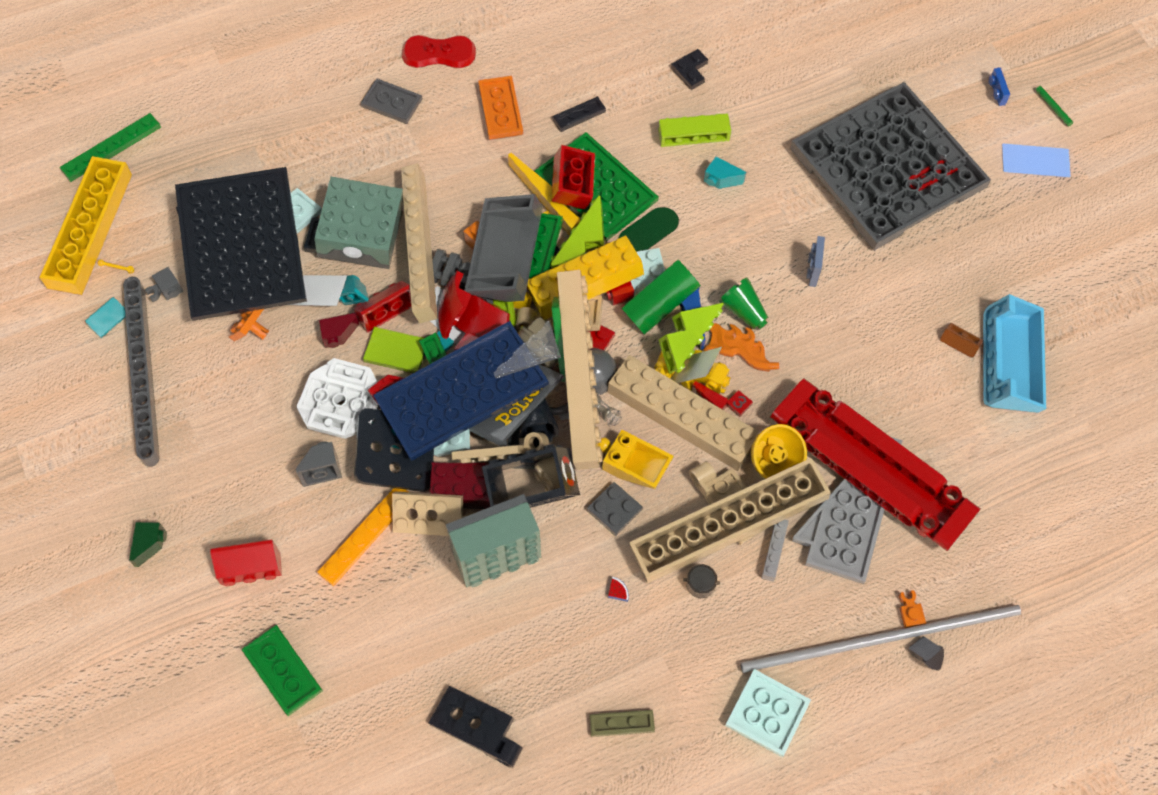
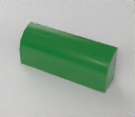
M678 259L629 301L622 310L645 335L701 285Z

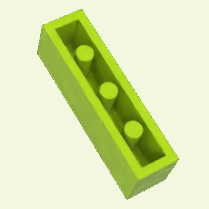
M728 114L699 115L660 119L658 132L661 147L730 141L731 126Z

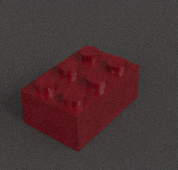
M432 462L430 494L463 496V509L489 508L490 502L482 466L489 465V463Z

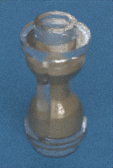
M597 393L598 404L595 405V408L597 407L599 415L602 416L609 427L612 425L616 426L622 419L620 416L621 411L608 406Z

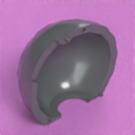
M594 347L590 348L595 362V367H591V369H594V374L596 375V386H593V388L596 389L597 395H602L608 391V383L617 372L615 360L607 351Z

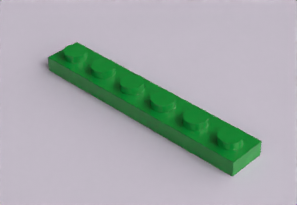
M149 113L60 166V169L68 180L72 182L85 174L92 156L110 159L160 129V123Z

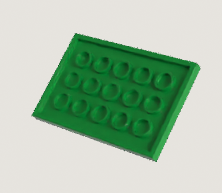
M587 132L568 145L569 147L595 153L593 199L591 202L595 198L597 199L598 196L601 197L605 241L611 239L659 200L657 194ZM554 156L534 171L551 186L553 182ZM591 202L586 209L569 207L581 218L590 209Z

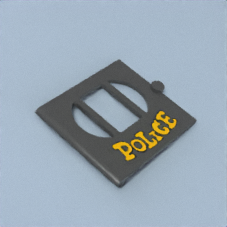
M538 364L549 381V385L471 427L469 431L499 446H506V440L564 376Z

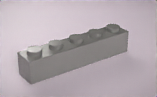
M783 520L773 527L761 579L772 582L775 580L789 520Z

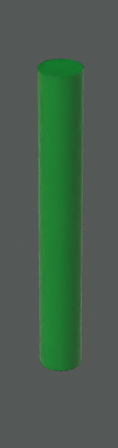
M1042 86L1036 88V92L1068 127L1074 123L1072 119Z

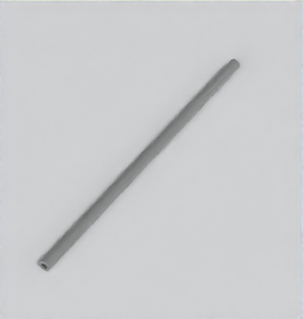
M1019 605L745 661L740 663L741 670L745 673L754 669L769 668L1021 615V609Z

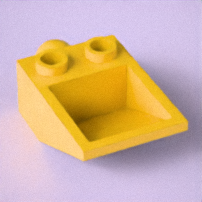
M624 430L620 431L613 445L605 437H602L601 443H598L602 453L608 452L603 460L602 470L619 479L656 489L674 457Z

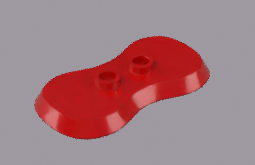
M415 35L407 39L402 48L404 63L415 68L432 64L464 68L471 65L476 57L474 42L465 36L433 39L422 35Z

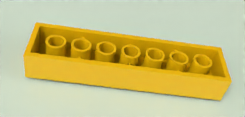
M91 157L39 277L47 289L78 295L83 294L132 177L126 162Z

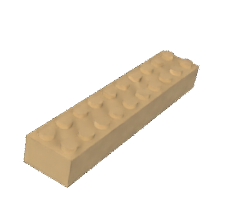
M580 270L557 272L573 464L577 470L600 468V462H603V453L601 447L598 446V443H601V432L599 427L596 426V424L600 423L597 407L595 408V405L598 404L596 389L593 388V386H596V375L594 374V369H591V367H595L592 350H590V348H593V341L590 331L588 332V330H591V320L589 313H586L590 311L587 294H585L588 293L586 277L582 276Z
M810 458L629 542L630 549L648 584L828 500L831 492L813 459Z

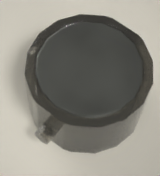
M704 564L692 567L688 572L687 578H683L689 593L699 599L711 596L716 586L720 585L714 569Z

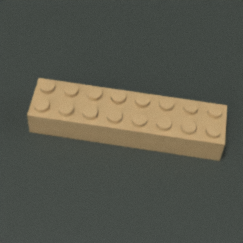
M631 355L626 358L608 383V393L736 471L740 470L750 455L753 441L760 433Z

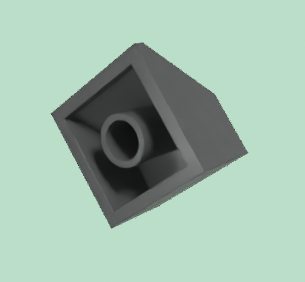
M324 441L312 446L297 466L296 472L303 487L342 478L339 459L332 442Z

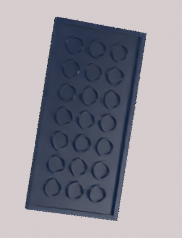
M509 321L373 396L412 461L549 385V381Z

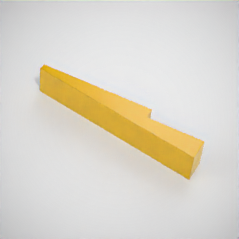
M509 153L508 164L530 191L537 196L538 200L550 214L563 216L561 227L570 236L572 229L580 223V218L565 205L552 202V186L513 153Z

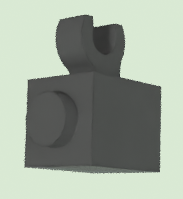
M169 267L152 275L156 284L145 289L148 295L154 293L150 296L152 302L157 301L161 293L166 300H169L183 292Z

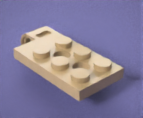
M602 296L589 299L590 311L587 313H589L591 320V330L588 331L600 330L603 306ZM528 307L520 308L517 313L516 330L520 331L522 326L529 330L528 327L536 319L542 318L538 309L536 313L535 310ZM553 317L546 319L545 321L554 328Z
M532 432L527 434L525 438H519L520 445L452 452V460H459L460 463H473L507 459V456L525 454V451L544 450L543 447L549 445V440L544 433ZM536 437L540 441L539 446L537 448L533 444V441Z
M705 461L689 471L693 483L710 505L747 488L733 468L717 477L714 468L709 462ZM762 531L738 541V544L742 545Z
M394 492L392 494L393 533L448 536L446 524L477 513L469 512L463 514V496L408 492ZM409 509H415L418 517H411L408 513ZM428 510L436 511L437 519L430 518Z

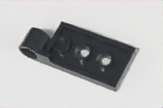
M451 686L446 690L428 723L430 726L476 748L509 768L514 767L523 750L519 744L505 737L514 721L512 716ZM460 709L463 711L462 717L457 720L453 719V712ZM473 719H481V725L478 728L473 729L470 727Z

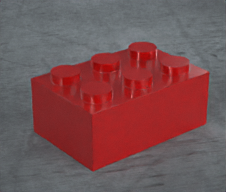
M565 145L560 146L554 156L552 202L581 209L587 208L593 199L595 153Z

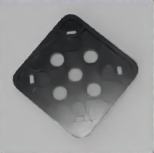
M363 409L359 413L357 420L354 467L356 481L364 485L420 492L427 491L431 485L434 449L411 461L398 437L392 434V427L382 410ZM373 419L374 423L370 425L369 421ZM378 443L381 451H373L371 444ZM392 445L399 447L400 454H393L390 447ZM390 464H396L399 467V472H391Z

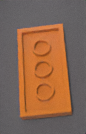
M512 75L478 80L489 140L523 135Z

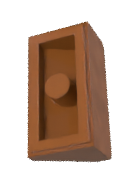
M953 323L947 326L940 338L941 342L971 358L975 356L983 343L982 339Z

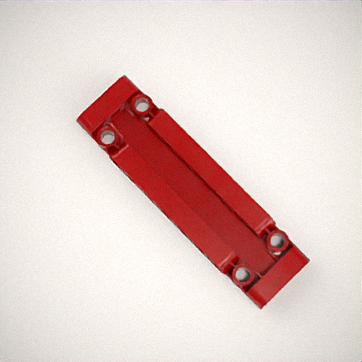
M803 378L773 411L770 418L777 424L788 425L797 430L795 427H801L803 430L797 431L803 437L808 452L907 526H914L920 536L930 538L944 550L948 551L981 508L968 498L963 497L959 487L955 485L948 486L947 479L854 409L842 401H833L830 392L818 390L816 386ZM819 400L825 401L826 404L820 403ZM947 495L953 496L954 500L949 499ZM924 523L930 524L932 528L925 527Z

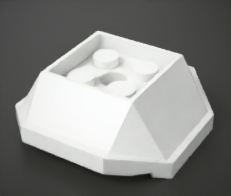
M333 358L326 365L310 373L297 404V409L308 429L344 439L357 435L358 415L363 409L379 410L380 408L368 392V389L376 384L377 380L370 367ZM340 401H345L344 404H342V405H337L338 402H340ZM373 419L369 421L370 425L374 423Z

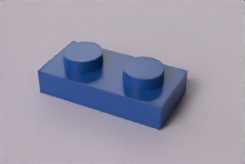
M1001 67L994 68L991 76H989V84L993 88L994 98L997 100L998 105L1004 106L1010 97V92Z

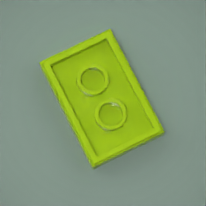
M374 327L363 361L415 373L420 370L425 355L419 342L424 338Z

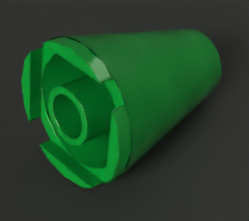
M746 277L740 281L741 285H734L729 289L719 302L723 303L725 308L750 327L760 330L768 323L766 320L769 317L750 280Z

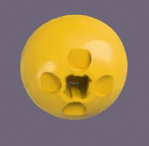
M778 424L765 428L756 436L751 447L753 466L759 475L767 479L807 460V448L803 437L797 430L788 425Z

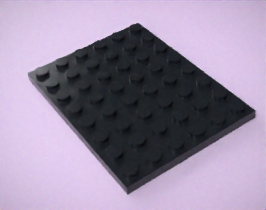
M287 167L175 184L192 321L307 302Z

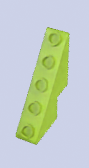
M600 196L591 202L588 212L582 215L578 226L572 229L569 239L562 243L557 256H553L551 262L552 269L586 254L587 249H597L605 245L603 210Z
M723 303L682 311L672 317L676 332L666 334L658 339L669 374L675 371L680 373L683 370L685 360L694 354V347L703 341L705 331L707 332L714 324L712 322L714 318L716 319L722 313Z

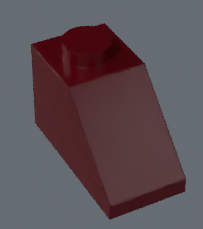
M356 312L319 320L325 348H335L345 344L359 326Z

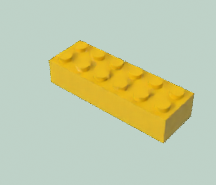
M623 236L528 279L527 289L543 320L552 317L553 298L559 296L557 272L580 270L582 276L586 277L588 293L585 294H587L589 300L644 275L642 260L627 236Z

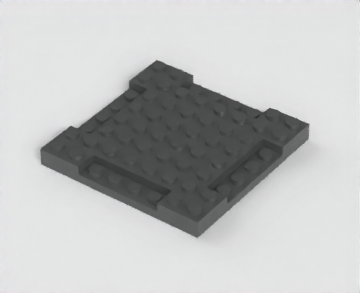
M905 82L792 140L790 147L791 151L810 174L813 172L854 220L852 225L874 251L902 236L905 230L955 202L961 203L986 189L991 181L988 175ZM940 160L945 161L944 164H937ZM929 166L930 169H932L931 171L924 174L927 177L921 179L920 176L916 179L909 180L910 176L920 174L922 170ZM958 168L957 172L947 176L951 169ZM936 170H942V173L939 174ZM935 179H938V182L923 189L922 191H918L919 188L923 186V184L927 183L930 180L934 181ZM913 185L916 189L911 190L909 186Z

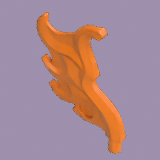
M714 323L709 330L712 338L710 344L704 348V351L722 347L718 354L728 357L738 355L754 369L767 372L779 369V362H769L766 359L762 342H754L755 334L750 328L746 327L745 331L747 334H744L733 324L729 325L732 330H726L719 324Z

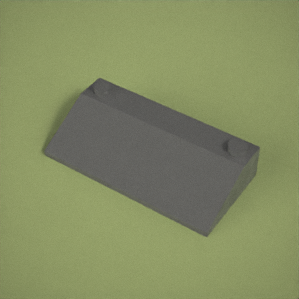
M535 194L485 198L464 291L471 295L506 302L524 301L543 209Z

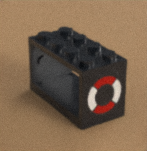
M551 444L544 446V450L525 451V455L507 456V460L500 461V459L489 461V465L482 466L490 507L509 500L503 470L525 464H533L536 461L554 457L560 488L527 496L526 500L529 507L533 508L579 496L580 491L570 448Z

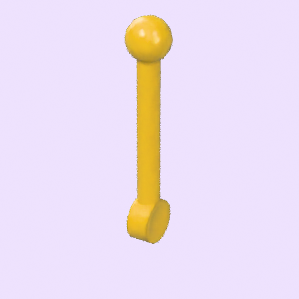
M102 259L97 262L99 266H109L125 270L129 274L135 271L133 266L124 267L105 262Z

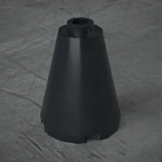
M546 398L521 424L520 438H525L529 433L538 432L544 433L550 443L553 441L554 436L557 437L559 435L558 425ZM537 437L533 441L535 446L540 443Z

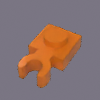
M914 590L910 592L911 599H907L904 596V592L899 594V600L904 604V606L900 607L904 628L926 624L921 603L915 604L916 593Z

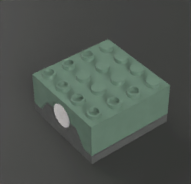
M331 176L315 234L317 257L390 269L403 213V189Z
M524 494L446 524L451 550L466 588L469 586L477 587L484 580L489 578L490 580L497 579L504 572H514L520 566L527 563L528 565L534 564L541 558L540 530Z

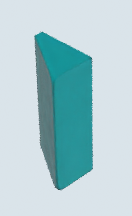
M112 297L86 319L85 322L93 332L102 338L126 317L125 308L117 299Z

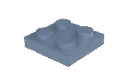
M817 236L816 243H812L811 252H809L808 263L810 264L807 269L806 279H809V286L816 287L822 270L825 237Z

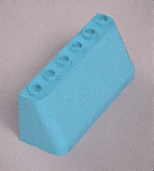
M1010 294L990 304L983 314V401L985 405L992 408L1034 413L1046 410L1044 308Z

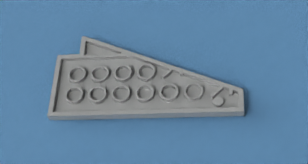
M893 438L902 445L903 440ZM844 479L832 492L829 499L824 501L794 535L792 542L810 547L805 566L864 584L884 508Z

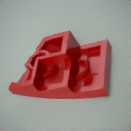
M459 271L455 272L440 296L438 320L440 332L444 339L449 337L452 326H456L466 310L471 297L470 293L458 288L463 277V273Z
M471 295L467 308L457 322L456 327L465 333L468 332L474 336L481 337L509 322L510 314L501 307L488 303L480 296Z

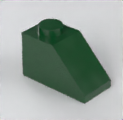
M135 523L129 561L134 567H140L162 549L163 542L167 539V531L160 523Z

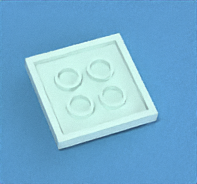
M754 669L725 726L783 758L811 699Z

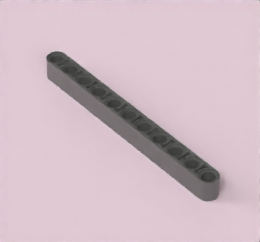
M128 277L124 281L123 288L136 453L145 466L152 467L159 462L160 455L146 293L137 277Z

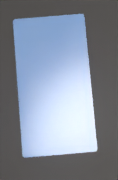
M1002 144L1004 172L1071 177L1069 149Z

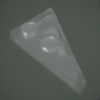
M546 322L536 335L533 334L528 342L523 343L505 364L502 363L494 372L495 378L561 357L550 322Z

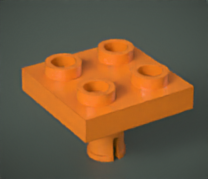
M264 309L241 313V320L235 322L230 328L232 333L229 338L235 342L246 336L250 330L263 340L266 337V333H269V330L256 320Z

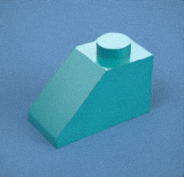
M715 156L705 171L704 182L718 189L742 185L745 182L746 171Z
M348 275L339 301L344 305L368 302L369 297L366 286L357 276Z

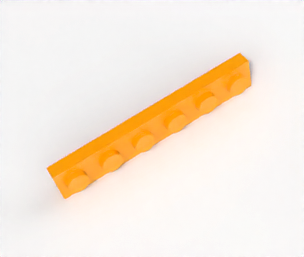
M393 488L317 572L318 575L334 587L393 521L392 494L394 492L410 493L409 491Z

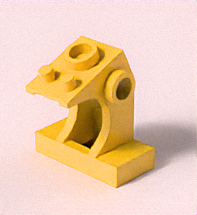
M695 350L694 354L700 353V352H703V351ZM713 363L706 377L684 381L681 384L692 391L695 381L706 384V387L718 394H724L726 389L723 388L730 384L731 378L728 377L730 369L723 363Z

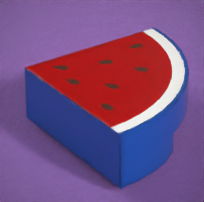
M612 577L608 598L628 602L629 593L626 585L620 579Z

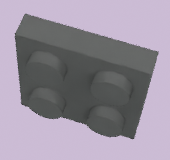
M615 482L587 507V512L614 536H617L643 510V506Z

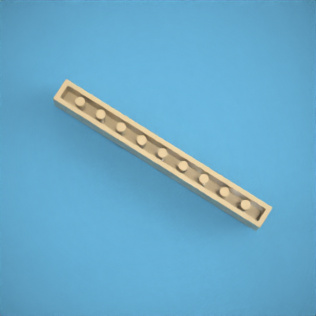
M416 163L401 167L412 312L419 323L436 320L438 317L426 181L419 164Z

